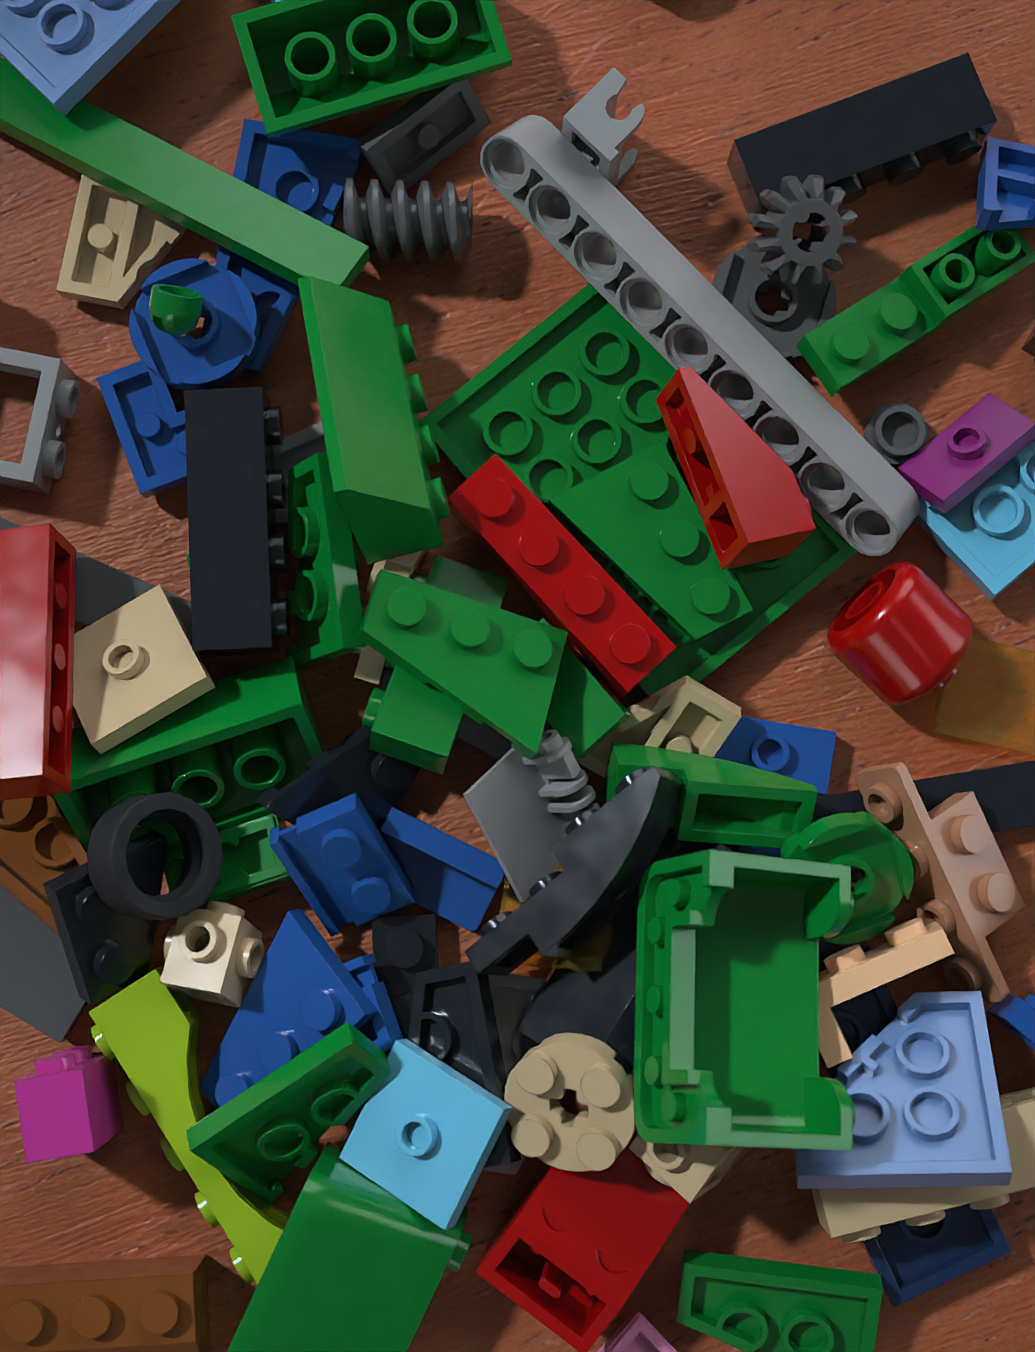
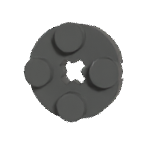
M748 246L742 247L736 253L735 251L723 260L716 272L712 285L790 364L798 362L803 358V355L795 345L805 334L834 317L837 295L833 280L829 281L827 272L823 269V278L820 284H808L803 276H801L795 286L783 284L780 279V270L769 275L759 269L761 260L766 252H752L748 249ZM770 287H776L781 290L780 300L789 304L788 310L777 311L774 316L767 315L762 312V305L756 303L755 294L766 295Z

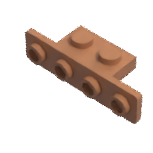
M897 762L863 768L854 775V779L863 796L866 810L877 817L884 826L898 837L910 855L914 870V881L909 898L917 913V918H921L925 926L936 921L943 928L954 951V954L939 960L947 984L953 991H981L983 1002H1001L1010 994V991L985 937L1024 908L1025 904L974 792L955 793L927 812L904 763Z

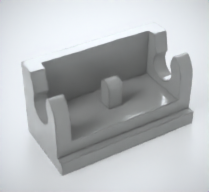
M613 67L563 116L562 134L615 187L635 165L637 150L635 148L625 152L624 157L621 159L623 143L640 127L644 118L645 106L639 104L632 108L630 115L625 119H615L617 98L625 87L627 79Z

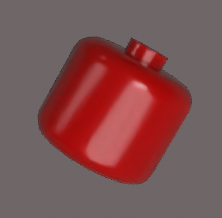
M904 561L887 566L860 586L835 615L829 626L826 643L830 652L883 702L888 705H903L925 696L930 691L933 692L941 689L954 677L958 671L959 662L964 657L972 640L973 627L969 615L926 573L914 564Z

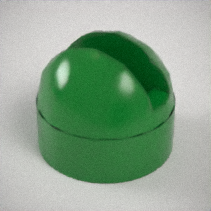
M154 284L151 287L149 300L150 319L160 331L178 337L187 334L196 327L200 319L204 295L195 290L180 286Z

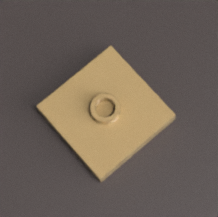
M160 584L74 634L73 706L91 745L100 754L105 753L215 688L199 654L192 651V641L168 594Z

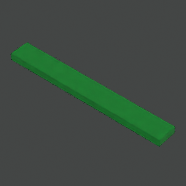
M0 57V131L298 285L297 279L313 276L349 288L369 261V246L83 99L63 116L16 69Z

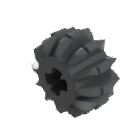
M788 175L783 177L781 195L773 190H763L760 193V198L768 212L766 215L750 213L747 217L749 224L762 228V234L753 237L747 243L748 249L752 252H766L761 260L759 269L769 275L780 270L781 283L789 286H795L801 276H803L808 284L817 285L822 283L823 266L836 272L843 269L844 263L836 252L839 247L854 248L858 244L855 237L843 234V227L852 224L858 217L855 210H838L846 192L841 187L835 186L825 190L824 178L818 175H809L803 182V185L796 176ZM796 222L811 225L808 239L793 236V227Z

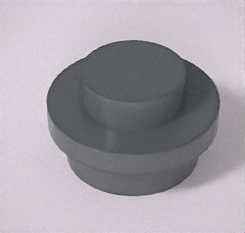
M903 403L887 404L876 410L869 418L864 431V439L891 466H901L927 445L929 436L928 426L924 417L915 408Z

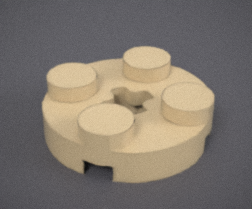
M555 1034L544 1039L538 1046L529 1049L510 1072L504 1093V1102L513 1107L508 1121L512 1127L511 1138L516 1149L525 1156L537 1157L544 1163L562 1170L582 1172L590 1170L602 1171L609 1168L620 1152L628 1145L637 1129L633 1113L634 1075L632 1071L627 1076L623 1067L614 1060L617 1055L614 1050L606 1043L583 1034ZM567 1089L577 1091V1101L588 1105V1111H581L578 1115L570 1114L564 1110L558 1099L563 1097Z

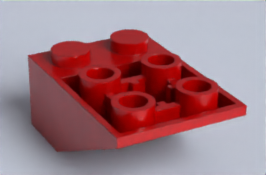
M637 1129L628 1145L620 1152L612 1165L602 1171H567L547 1164L489 1240L476 1271L478 1275L578 1352H588L624 1306L690 1204L671 1186L664 1185L653 1178L645 1168L644 1161L629 1149V1146L638 1135Z

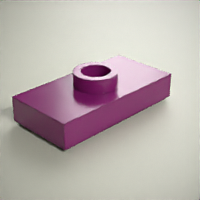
M988 393L898 468L899 474L913 487L920 497L946 514L1035 440V422L993 394Z

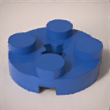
M195 258L182 259L160 267L141 286L140 289L143 293L136 302L135 311L131 308L129 318L131 341L138 356L151 372L165 380L173 388L179 390H201L221 386L238 376L257 357L259 351L258 339L261 329L259 311L245 283L227 269L226 271L219 266L210 265L205 260ZM152 285H174L202 293L204 300L201 317H212V325L206 328V335L195 340L191 335L178 337L158 330L150 319L149 300Z

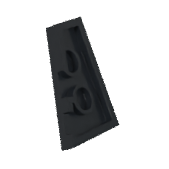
M470 961L417 972L415 975L408 1040L504 1101L507 1077L488 974H478ZM508 1119L484 1168L521 1160L520 1151L516 1149L512 1142V1127Z

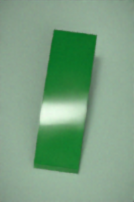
M611 742L602 795L603 805L617 795L615 788L618 783L635 770L640 768L649 769L654 765L676 774L684 785L674 817L669 828H673L677 840L781 848L783 842L790 835L802 832L812 822L818 793L815 785L778 773L705 755L659 747Z

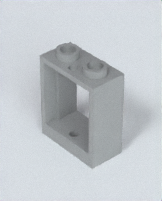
M0 347V371L40 379L21 464L0 460V485L49 494L52 480L59 479L64 470L67 450L65 442L61 440L66 418H73L77 411L80 399V385L78 381H75L76 374L59 358Z

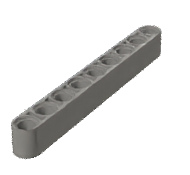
M524 116L487 140L480 152V164L488 181L676 370L689 366L694 369L792 469L801 493L807 497L810 505L854 549L869 556H882L890 552L919 514L920 502L918 494L913 487L551 122L542 116Z

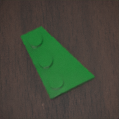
M663 441L548 499V504L563 519L566 518L578 529L606 560L609 559L638 587V590L693 642L753 611L731 568L721 569L698 507Z
M316 453L290 468L288 472L287 546L290 553L295 558H299V566L294 589L287 590L290 614L298 615L297 647H286V657H293L297 669L310 668L367 647L366 643L358 638L366 611L365 605L360 601L357 578L359 565L358 545L352 537L351 528L334 494L327 453Z
M684 1249L676 1321L744 1352H753L755 1350L761 1352H874L883 1294L882 1279L880 1274Z

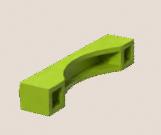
M161 966L89 1011L88 1013L96 1024L91 1027V1034L101 1052L109 1060L117 1058L130 1080L125 1083V1087L135 1107L145 1116L151 1113L161 1128L164 1136L160 1138V1144L169 1162L178 1171L186 1169L199 1191L195 1193V1200L206 1221L212 1227L221 1225L234 1246L229 1251L230 1257L240 1276L248 1284L254 1281L258 1284L290 1215L276 1208L273 1204L271 1206L190 1151L186 1130L208 1116L200 1087L198 1056L202 1017L190 998H185L160 983L164 966Z

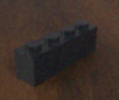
M969 52L737 138L733 141L727 165L748 216L750 213L766 215L768 209L762 203L760 193L765 189H769L781 195L782 178L788 175L796 176L802 185L809 175L822 176L824 178L825 190L835 186L841 187L846 192L844 200L840 205L843 206L862 197L867 192L866 187L888 180L890 186L899 185L917 177L925 170V165L945 158L947 164H955L975 155L982 149L981 143L997 120Z
M263 387L184 390L192 651L203 657L280 653V637L290 636L291 625L288 598H278V573L288 571L287 539L285 534H276L275 509H284L286 506L283 470H274L273 445H283L284 440L281 407L272 406L271 400Z

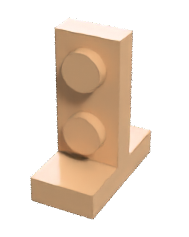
M921 918L909 920L885 932L884 934L888 942L865 953H863L860 945H854L838 951L823 960L827 969L819 972V1050L828 1068L853 1058L847 1040L831 1007L954 954L943 928L936 921L925 926Z

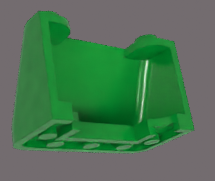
M711 849L656 861L648 866L639 885L637 904L633 1085L634 1121L637 1132L643 1140L649 1143L853 1151V1126L856 1115L854 1103L847 1089L839 1080L819 1077V939L832 938L838 935L852 916L854 898L851 891V866Z
M328 1141L297 1199L227 1352H407L445 1269L447 1268L457 1273L466 1256L473 1238L472 1234L463 1230L469 1208L464 1206L455 1227L443 1230L340 1159L339 1156L343 1148Z

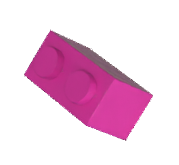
M91 1045L70 1047L51 1052L52 1056L35 1060V1071L14 1081L26 1164L95 1152L124 1129L114 1060H109L104 1054L92 1056Z

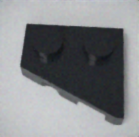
M362 725L347 735L345 741L339 747L325 750L305 764L308 769L307 772L279 791L271 786L261 793L256 802L266 810L295 825L297 824L298 817L356 793L380 831L391 808L397 807L421 767L370 750L369 743L372 728Z
M154 830L128 842L126 859L128 872L136 887L144 894L158 896L161 895L168 842L165 835ZM88 862L43 883L81 999L93 1005L149 973L157 920H138L119 915L104 903L90 880Z

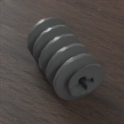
M346 178L344 190V234L369 246V251L372 243H375L380 260L390 261L397 243H399L407 262H415L422 244H425L432 263H440L447 245L451 247L455 262L457 264L465 263L472 245L473 183L465 201L459 200L454 182H447L440 200H434L428 181H422L415 199H409L403 180H396L390 198H384L378 179H371L365 197H359L353 178Z

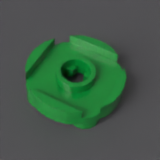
M868 812L839 813L821 818L804 828L802 832L790 835L783 842L780 850L781 858L851 866V869L860 868V873L851 877V891L854 898L852 916L841 932L832 938L824 939L826 942L839 945L853 944L878 935L896 919L892 911L899 905L903 895L908 900L913 888L914 870L907 849L890 829L884 826L877 817Z

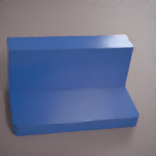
M392 807L380 831L383 832V838L414 886V903L470 931H475L505 874L497 858L398 808Z

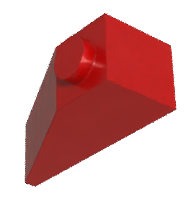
M691 366L679 368L657 397L656 403L721 569L726 570L788 556L816 529L812 520L810 503L807 497L801 493L792 469Z

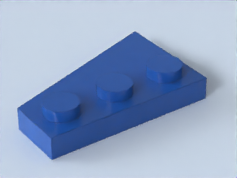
M302 909L287 912L200 1084L201 1089L216 1110L346 1022H349L359 1030L378 1012Z

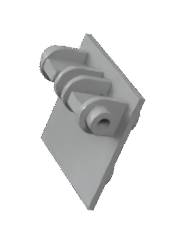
M547 720L545 721L536 756L529 760L514 748H511L463 794L520 902H525L530 897L529 890L537 881L554 872L560 866L551 848L567 836L565 833L567 825L577 816L588 810L600 809L598 803H591L596 797V792L592 786L585 785L588 781V776L583 769H580L571 751L572 744L569 738L560 737L557 730L551 729Z

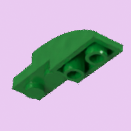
M974 225L911 264L893 281L805 334L795 346L832 397L868 374L870 376L988 297L1035 262V253L1017 228L982 231L975 229Z

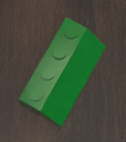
M281 0L230 15L268 138L512 66V58L493 0Z
M313 276L297 279L333 490L367 565L444 545L439 519L449 517L450 510L441 478L431 479L428 465L439 463V457L430 425L420 426L418 413L428 411V404L419 373L409 374L407 363L418 361L409 324L397 326L388 300Z
M289 656L214 681L215 688L103 754H100L91 745L83 726L73 728L70 793L53 796L86 854L92 830L107 809L128 797L172 792L191 798L210 814L219 832L273 814L256 802L261 793L271 786L279 791L308 771L305 766L307 762L327 750L312 703L293 657ZM159 817L145 818L140 821L130 834L128 841L130 842L154 830L166 836L168 849L182 845L175 828L168 821Z

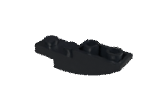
M654 765L649 769L640 768L635 770L618 783L615 788L617 795L599 810H588L573 819L565 828L567 836L551 848L564 871L552 872L537 881L529 890V895L531 896L529 900L514 912L507 911L489 920L480 930L482 938L464 951L477 973L507 976L537 951H540L545 956L569 959L590 941L621 908L641 881L644 872L657 854L674 817L684 786L678 776Z

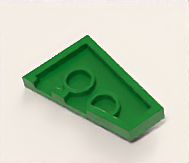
M380 569L375 577L358 638L422 684H432L462 706L461 711L480 725L485 722L513 742L511 747L529 760L537 755L568 631Z
M346 1022L188 1128L186 1133L189 1149L193 1154L271 1206L283 1192L281 1180L294 1166L305 1168L318 1154L316 1142L329 1127L345 1124L390 1075L391 1069L386 1053L352 1024Z

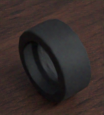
M172 792L128 797L107 809L92 830L87 850V861L90 880L100 899L119 915L138 920H166L186 916L206 902L218 883L223 853L220 833L210 814L193 799ZM151 817L165 819L175 828L182 842L184 855L180 878L170 892L158 896L144 894L136 887L128 872L126 859L130 834L140 821Z

